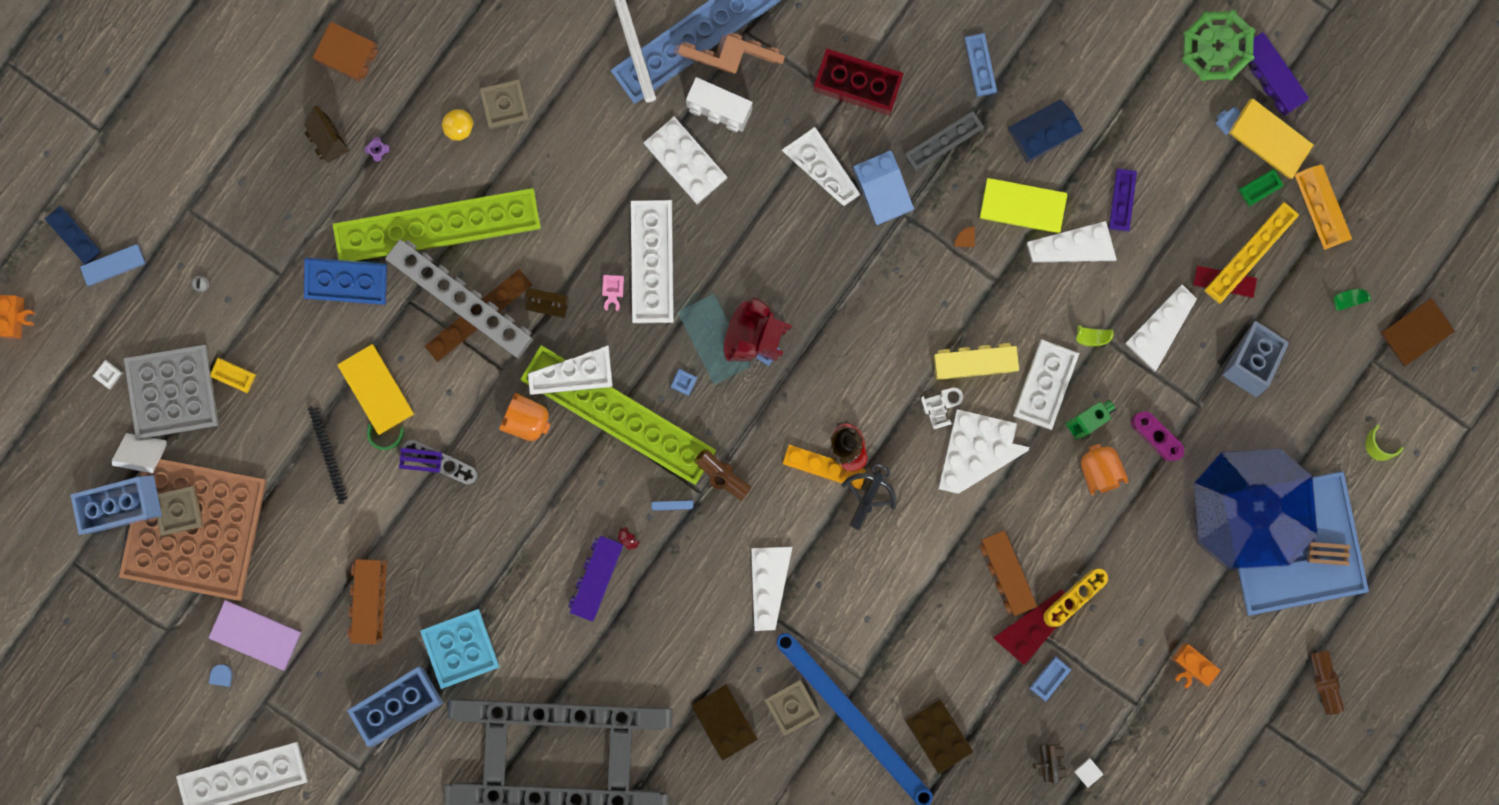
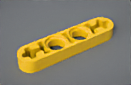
M1092 569L1046 610L1044 613L1045 623L1051 627L1062 625L1106 585L1108 581L1107 573L1103 569ZM1099 574L1100 582H1093L1096 579L1095 575ZM1082 585L1087 588V595L1085 597L1079 594V588ZM1068 598L1073 602V607L1070 610H1067L1064 604ZM1057 613H1059V614L1056 616V620H1057V621H1052V620H1051V619L1053 618V615H1052V614H1057Z

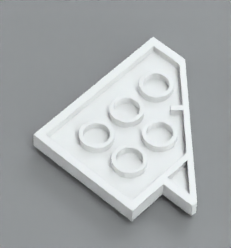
M957 409L938 489L959 494L1027 452L1029 447L1013 444L1017 423Z

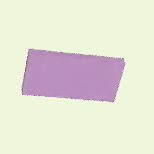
M225 600L209 639L284 671L302 632Z

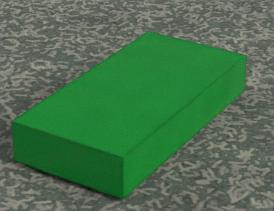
M1272 169L1238 191L1247 206L1250 207L1282 188L1284 184L1275 169Z

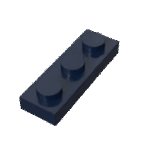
M62 206L57 207L45 218L47 223L85 265L102 252Z

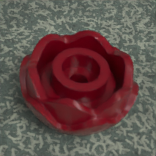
M621 527L617 536L621 543L628 550L638 548L640 542L636 541L635 536L628 531L627 527Z

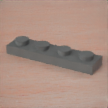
M974 111L905 153L904 156L916 172L983 130L984 127Z

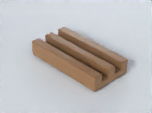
M1308 542L1307 563L1349 566L1348 557H1350L1349 549L1351 545ZM1313 546L1343 549V553L1313 551ZM1312 555L1343 557V561L1312 559Z

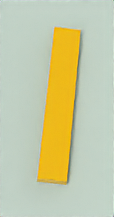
M1283 202L1204 291L1220 304L1295 221L1299 214Z

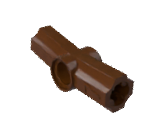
M708 449L700 451L695 457L694 462L710 477V484L714 488L725 489L741 501L747 496L751 486L733 474V469L729 464L720 462Z
M1329 650L1312 653L1311 658L1316 674L1315 683L1318 693L1321 694L1326 715L1343 712L1344 707L1339 692V680L1336 671L1334 672Z

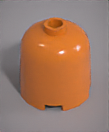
M514 393L499 430L527 441H536L542 433L547 434L551 423L547 422L549 418L548 411L544 406Z
M1100 444L1089 447V452L1081 458V469L1090 495H1095L1096 490L1104 493L1120 487L1119 482L1123 481L1124 484L1129 482L1120 457L1114 448L1108 446L1101 447Z

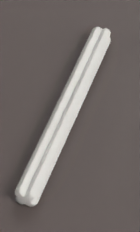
M614 0L644 99L647 103L656 100V96L626 0Z

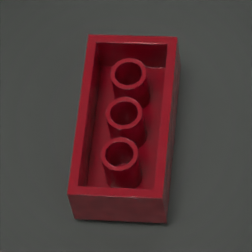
M826 48L813 92L890 116L904 73Z

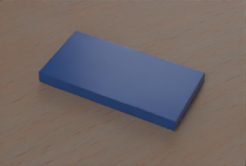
M306 257L304 259V299L385 305L387 299V263Z

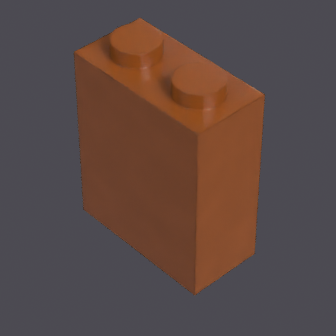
M330 21L313 59L317 63L360 83L362 78L365 79L368 75V66L371 60H375L378 54V46L375 42Z

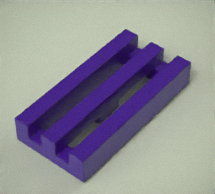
M401 448L399 469L441 472L443 452ZM405 454L438 456L437 460L405 457ZM405 461L437 464V467L404 465Z

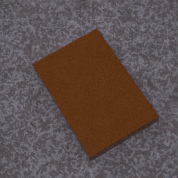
M1430 298L1380 334L1404 367L1453 334L1455 330L1434 300Z

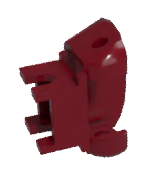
M752 297L749 301H744L740 304L732 315L724 339V357L728 362L751 361L757 355L777 361L779 356L783 355V351L777 349L781 335H785L792 325L774 319V314L770 312L769 306L758 298Z

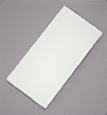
M1041 339L1013 416L1052 430L1079 353Z

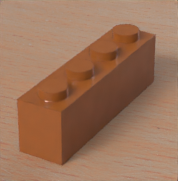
M1005 530L980 539V551L983 557L987 555L989 560L987 564L988 570L991 575L995 574L998 581L995 583L998 593H1003L1006 601L1003 604L1007 613L1016 616L1037 607Z

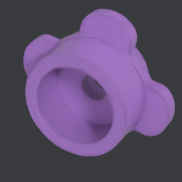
M375 137L365 147V152L371 154L374 161L378 162L381 161L385 153L389 152V146L384 145L379 137Z

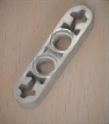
M409 440L403 446V448L408 449L409 445L413 446L415 443V448L418 450H423L424 447L426 451L440 452L415 440ZM406 453L405 456L418 458L420 454L412 453V455H410L409 453ZM444 453L442 454L440 473L464 484H473L477 480L478 473L475 468ZM422 454L421 458L426 459V455ZM447 461H453L455 463L454 471H445L444 464ZM421 463L430 468L437 467V464ZM460 465L463 466L460 470L468 472L469 469L471 470L472 479L466 481L465 476L460 473L458 477L455 476L459 471Z

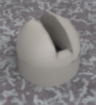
M198 275L191 282L193 289L198 292H204L209 288V280L204 276ZM201 278V279H200V288H197L198 279Z

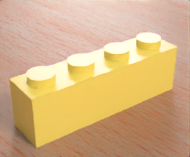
M1011 343L999 344V348L983 345L978 346L979 350L972 351L970 347L958 348V352L950 353V349L938 350V354L933 356L936 380L1017 372L1019 371L1017 346H1011Z

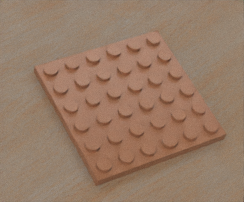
M163 459L159 460L153 473L141 471L140 477L154 476L157 494L195 486L204 527L161 536L157 517L130 524L119 577L242 601L267 480Z

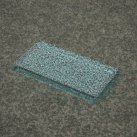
M714 294L677 312L714 385L751 367L748 361L728 362L725 359L723 347L729 323Z

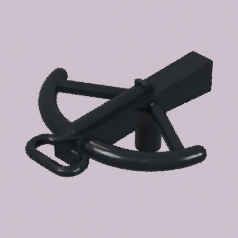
M875 463L871 467L873 474L857 473L848 477L841 484L842 487L848 485L859 501L856 512L849 524L857 530L860 529L866 513L872 511V507L891 505V509L894 510L896 508L895 492L892 486L883 479L889 477L890 469L879 463ZM876 466L887 470V474L882 475L880 469L875 472L874 468ZM857 479H869L868 487L861 498L851 482ZM881 484L889 492L891 500L871 503Z

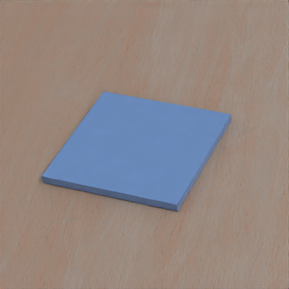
M1344 471L1222 495L1247 616L1369 592ZM1308 542L1351 545L1349 549L1350 557H1348L1349 566L1307 563ZM1313 546V551L1343 553V549ZM1312 555V559L1343 561V557Z

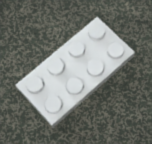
M675 117L644 142L648 150L696 204H699L727 179L722 170Z

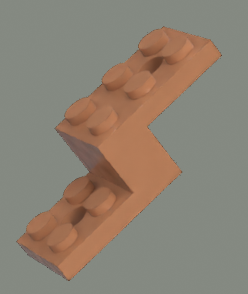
M728 33V35L721 37L716 54L705 49L701 50V52L695 50L696 46L686 42L676 45L673 52L730 74L737 72L743 52L774 64H783L785 58L784 55L780 54L781 50L773 47L762 48V43L754 40H747L745 42L742 40V36L735 33Z

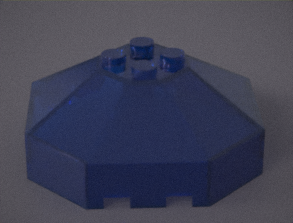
M1281 449L1221 452L1194 482L1196 506L1193 508L1196 543L1227 570L1290 566L1318 534L1313 476ZM1255 501L1257 503L1262 501L1264 503L1262 506L1264 511L1258 510L1256 512L1253 503Z

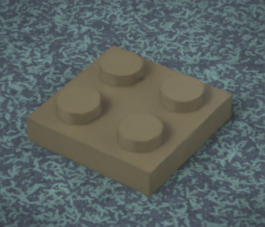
M519 79L480 89L489 129L529 120Z
M195 486L158 494L162 516L157 517L161 536L204 527Z
M801 680L764 699L784 736L820 717Z

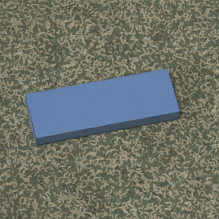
M985 33L965 37L964 40L976 97L997 93Z
M136 244L83 265L80 268L87 286H92L145 265L146 262L140 246Z

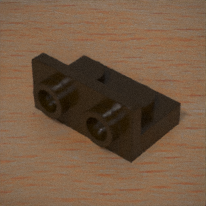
M527 287V303L525 307L527 311L560 318L566 317L569 303L568 296Z

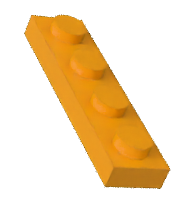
M792 445L788 446L783 465L841 484L848 477L857 473H866L867 471L862 468L853 472L846 471L832 458ZM864 479L854 480L851 484L854 488L861 489Z

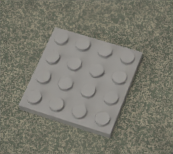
M207 345L124 358L136 439L219 426L212 377L210 376L211 370Z

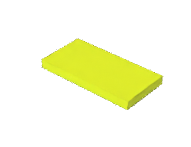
M987 178L979 219L1060 234L1067 193Z

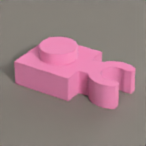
M603 275L602 296H608L604 303L606 311H608L610 303L616 304V311L620 310L617 297H623L624 276Z

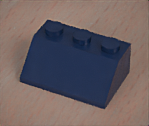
M1061 99L1007 128L1026 163L1072 140L1084 131L1073 111Z

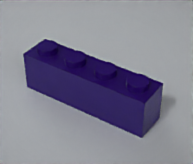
M1262 32L1256 36L1253 43L1254 60L1248 64L1252 68L1253 76L1263 84L1264 92L1274 100V106L1277 111L1285 116L1310 98L1265 33ZM1245 44L1240 48V51L1245 52Z
M604 536L594 539L591 550L594 552L591 558L587 557L583 567L586 570L584 577H579L576 588L579 589L576 597L572 596L568 605L571 608V614L592 622L595 620L624 545Z

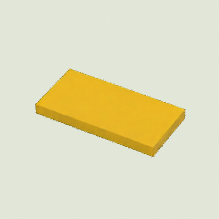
M1249 99L1228 132L1289 179H1293L1313 147L1311 142L1254 99Z
M374 344L338 364L340 371L378 435L415 415Z

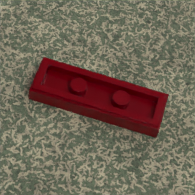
M1197 265L1192 286L1206 289L1222 270ZM1245 276L1230 294L1254 298L1258 278Z

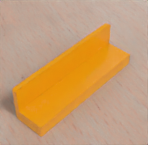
M1317 165L1295 174L1324 250L1352 240L1323 165Z

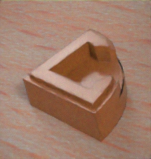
M975 227L962 230L955 239L954 247L974 248Z

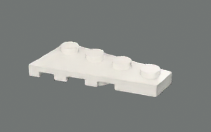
M1181 285L1125 343L1154 372L1160 365L1197 298Z

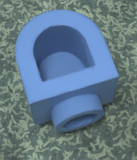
M1233 107L1229 112L1224 110L1215 117L1218 120L1215 124L1225 135L1228 134L1239 117L1240 111Z

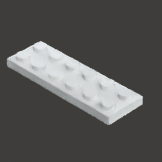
M672 200L631 201L632 323H674Z
M298 742L176 776L184 805H229L309 782Z

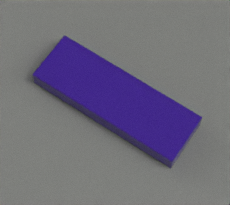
M1116 169L1108 227L1110 230L1130 231L1137 171Z

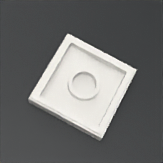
M126 433L112 459V466L153 473L167 446L166 440L150 437L136 439V435Z

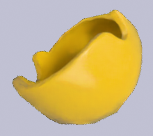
M460 109L448 112L442 121V129L445 136L457 141L467 138L474 126L471 115L465 110Z

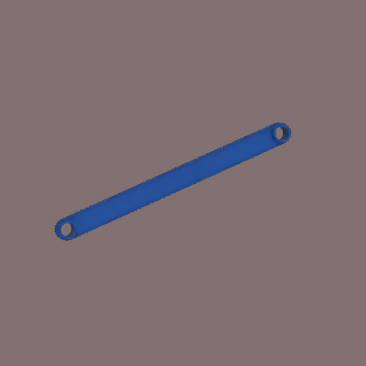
M789 633L780 634L776 643L788 660L917 805H930L933 796L924 783L798 641ZM787 636L791 639L792 642L788 648L780 645L782 637ZM921 792H926L929 797L927 801L920 802L918 801V795Z

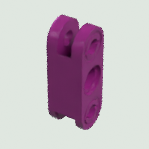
M1144 411L1132 417V428L1163 459L1171 462L1183 457L1185 450L1182 443L1151 413ZM1141 419L1145 420V425L1141 424ZM1155 431H1159L1162 434L1160 442H1156L1153 439ZM1171 448L1174 449V454H1171Z

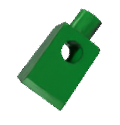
M1110 400L1103 404L1098 402L1067 421L1065 425L1075 440H1078L1111 419L1110 414L1116 408Z

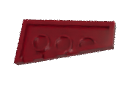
M1060 589L1039 604V606L1026 613L1022 618L992 638L1020 663L1025 665L1057 628V626L1051 627L1045 623L1044 613L1066 592ZM1069 598L1066 599L1065 607L1067 610H1070L1073 607V602ZM1057 613V614H1052V615H1053V618H1052L1051 620H1052V621H1057V620H1056V616H1057L1059 613Z

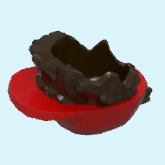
M848 421L837 423L836 429L830 438L832 444L829 448L831 458L846 471H857L865 466L867 462L865 439L861 431Z

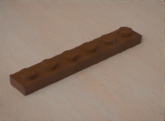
M518 269L486 295L482 301L486 304L490 301L499 308L497 312L500 313L527 291V287L530 288L533 285L523 272ZM475 305L472 308L473 315H479L482 312L481 305ZM461 316L426 344L425 348L437 362H440L479 329Z

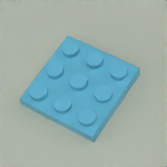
M479 609L420 630L441 689L500 667Z

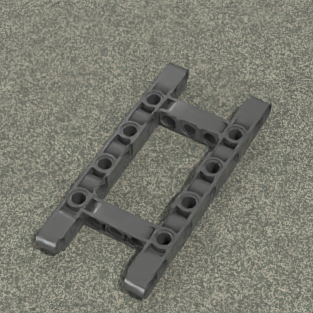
M448 699L447 718L455 719L458 722L486 723L483 783L454 782V784H444L443 804L615 805L613 797L619 795L624 799L622 805H669V794L660 793V791L630 789L632 729L663 730V728H672L673 709ZM498 706L503 709L502 717L494 715V707ZM540 708L545 712L543 719L535 717V709ZM583 710L586 713V719L579 721L575 716L576 711ZM617 713H626L627 721L619 722L616 717ZM508 724L611 728L608 788L606 790H591L589 787L508 786L505 782ZM491 790H496L499 793L498 800L490 798L489 792ZM532 792L540 794L541 800L539 802L531 800L530 794ZM572 795H581L582 802L579 804L574 803L571 798Z

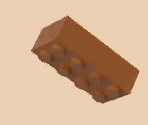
M355 559L351 569V574L354 576V584H351L350 587L353 605L349 607V617H352V625L348 627V638H351L350 643H382L387 560Z

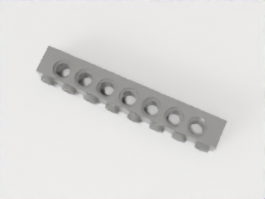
M402 240L398 241L385 258L388 262L519 359L533 341L529 330L523 326L520 328L516 327L513 324L515 322L513 318L506 313L504 316L500 315L497 312L499 309L490 301L487 304L480 300L482 295L474 289L471 292L464 288L466 283L458 277L452 279L448 276L450 271L442 265L436 267L431 263L434 259L424 252L420 255L415 251L417 247L407 240L405 243ZM410 256H416L417 259L416 264L413 266L407 265V259ZM427 268L433 270V275L430 278H424L423 272ZM444 280L449 281V288L445 291L440 290V283ZM459 293H465L466 299L462 303L456 302V296ZM475 305L482 306V312L479 315H473L472 308ZM497 317L499 320L498 325L494 328L489 327V319ZM509 329L515 331V336L511 340L505 339V332Z

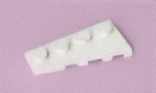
M816 127L782 149L787 156L843 206L861 195Z
M1106 221L1027 242L1032 263L1117 260Z
M609 346L529 373L530 395L613 387Z
M792 547L751 548L755 631L775 630Z

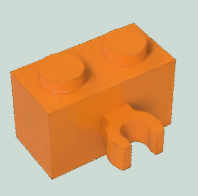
M0 295V338L21 339L22 324L27 326L34 325L33 322L26 320L29 314L35 315V312L24 310V298Z
M1183 643L1171 658L1185 670L1175 676L1176 681H1179L1182 677L1186 678V683L1183 685L1184 688H1188L1191 685L1192 677L1201 684L1209 686L1221 671L1186 643Z

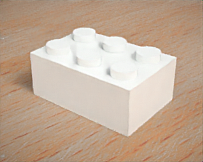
M697 77L686 98L689 112L697 116L701 114L708 116V120L715 124H719V122L726 124V128L733 132L738 130L743 132L752 112L751 101Z

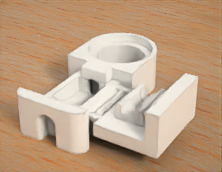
M958 388L940 391V395L924 399V396L921 398L924 413L929 414L928 411L931 413L929 417L933 430L952 424L950 419L947 420L945 413L947 410L945 408L957 406L962 402L963 394ZM955 391L958 393L959 400L956 403H951L948 400L949 392Z

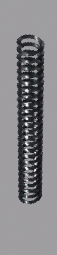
M310 406L307 410L310 411L311 422H314L312 426H316L314 430H317L315 434H318L316 437L319 438L317 441L320 442L318 445L321 446V453H325L322 457H326L324 461H327L325 465H328L326 468L329 469L327 472L330 473L328 476L331 477L332 488H336L334 492H337L335 496H338L336 500H339L337 503L343 504L345 503L344 500L348 499V497H343L347 493H342L346 489H341L344 485L337 486L343 483V481L336 482L342 479L341 477L335 478L341 475L340 473L334 474L339 472V470H333L338 468V466H332L337 464V462L329 463L336 458L328 459L334 456V454L327 455L332 453L333 450L326 451L332 447H325L331 443H324L329 441V439H323L328 437V435H320L327 433V431H319L326 427L318 428L324 425V423L317 424L323 421V419L316 420L322 416H315L321 412H314L319 410V408L311 409L312 406Z

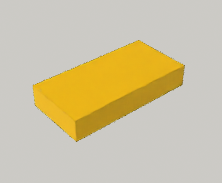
M217 358L210 373L212 378L246 393L249 392L256 377V374L220 358Z

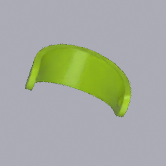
M1078 325L1076 341L1085 346L1105 345L1112 340L1114 331L1113 329H1089Z
M1379 425L1374 426L1365 441L1366 450L1372 458L1378 461H1386L1403 451L1404 447L1401 446L1394 454L1383 452L1375 441V433Z

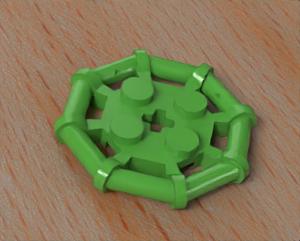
M1236 10L1204 11L1203 15L1187 31L1184 30L1183 32L1184 53L1182 62L1187 64L1200 77L1201 81L1223 79L1231 81L1250 61L1254 60L1253 43L1256 31L1254 27H1250L1236 13ZM1227 19L1225 25H1213L1212 20ZM1233 22L1242 30L1241 33L1236 34L1231 28ZM1205 23H1207L1208 28L1203 30L1200 36L1195 34ZM1245 39V52L1240 51V40ZM1192 40L1198 41L1196 53H1192ZM1218 41L1224 44L1220 51L1213 47ZM1238 56L1241 57V59L1232 68H1230L1229 64L1231 63V61L1234 58L1236 59ZM1201 58L1206 62V67L1203 69L1195 60ZM1212 67H1224L1225 71L1211 72Z

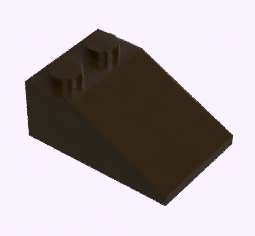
M318 105L314 106L304 124L307 129L304 133L310 143L314 141L317 146L315 152L320 160L324 159L327 163H330L349 152V149L330 117Z
M727 684L691 705L722 761L758 740L756 733Z

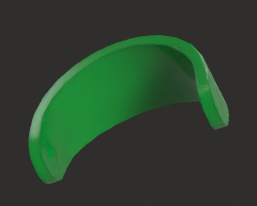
M1350 289L1336 294L1332 300L1335 310L1339 311L1369 302L1371 298L1369 292L1365 289Z
M369 424L367 429V437L370 444L381 450L396 448L404 436V427H401L399 438L393 445L380 447L372 439V424Z

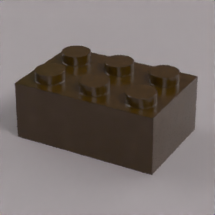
M939 697L904 718V721L938 774L973 753L972 748Z

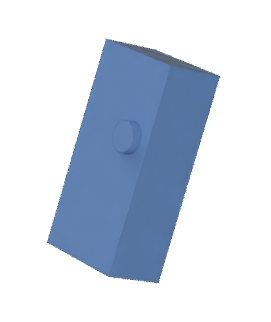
M154 476L136 477L71 494L79 535L96 533L162 516Z
M417 667L348 710V713L366 745L374 747L444 704L425 669Z

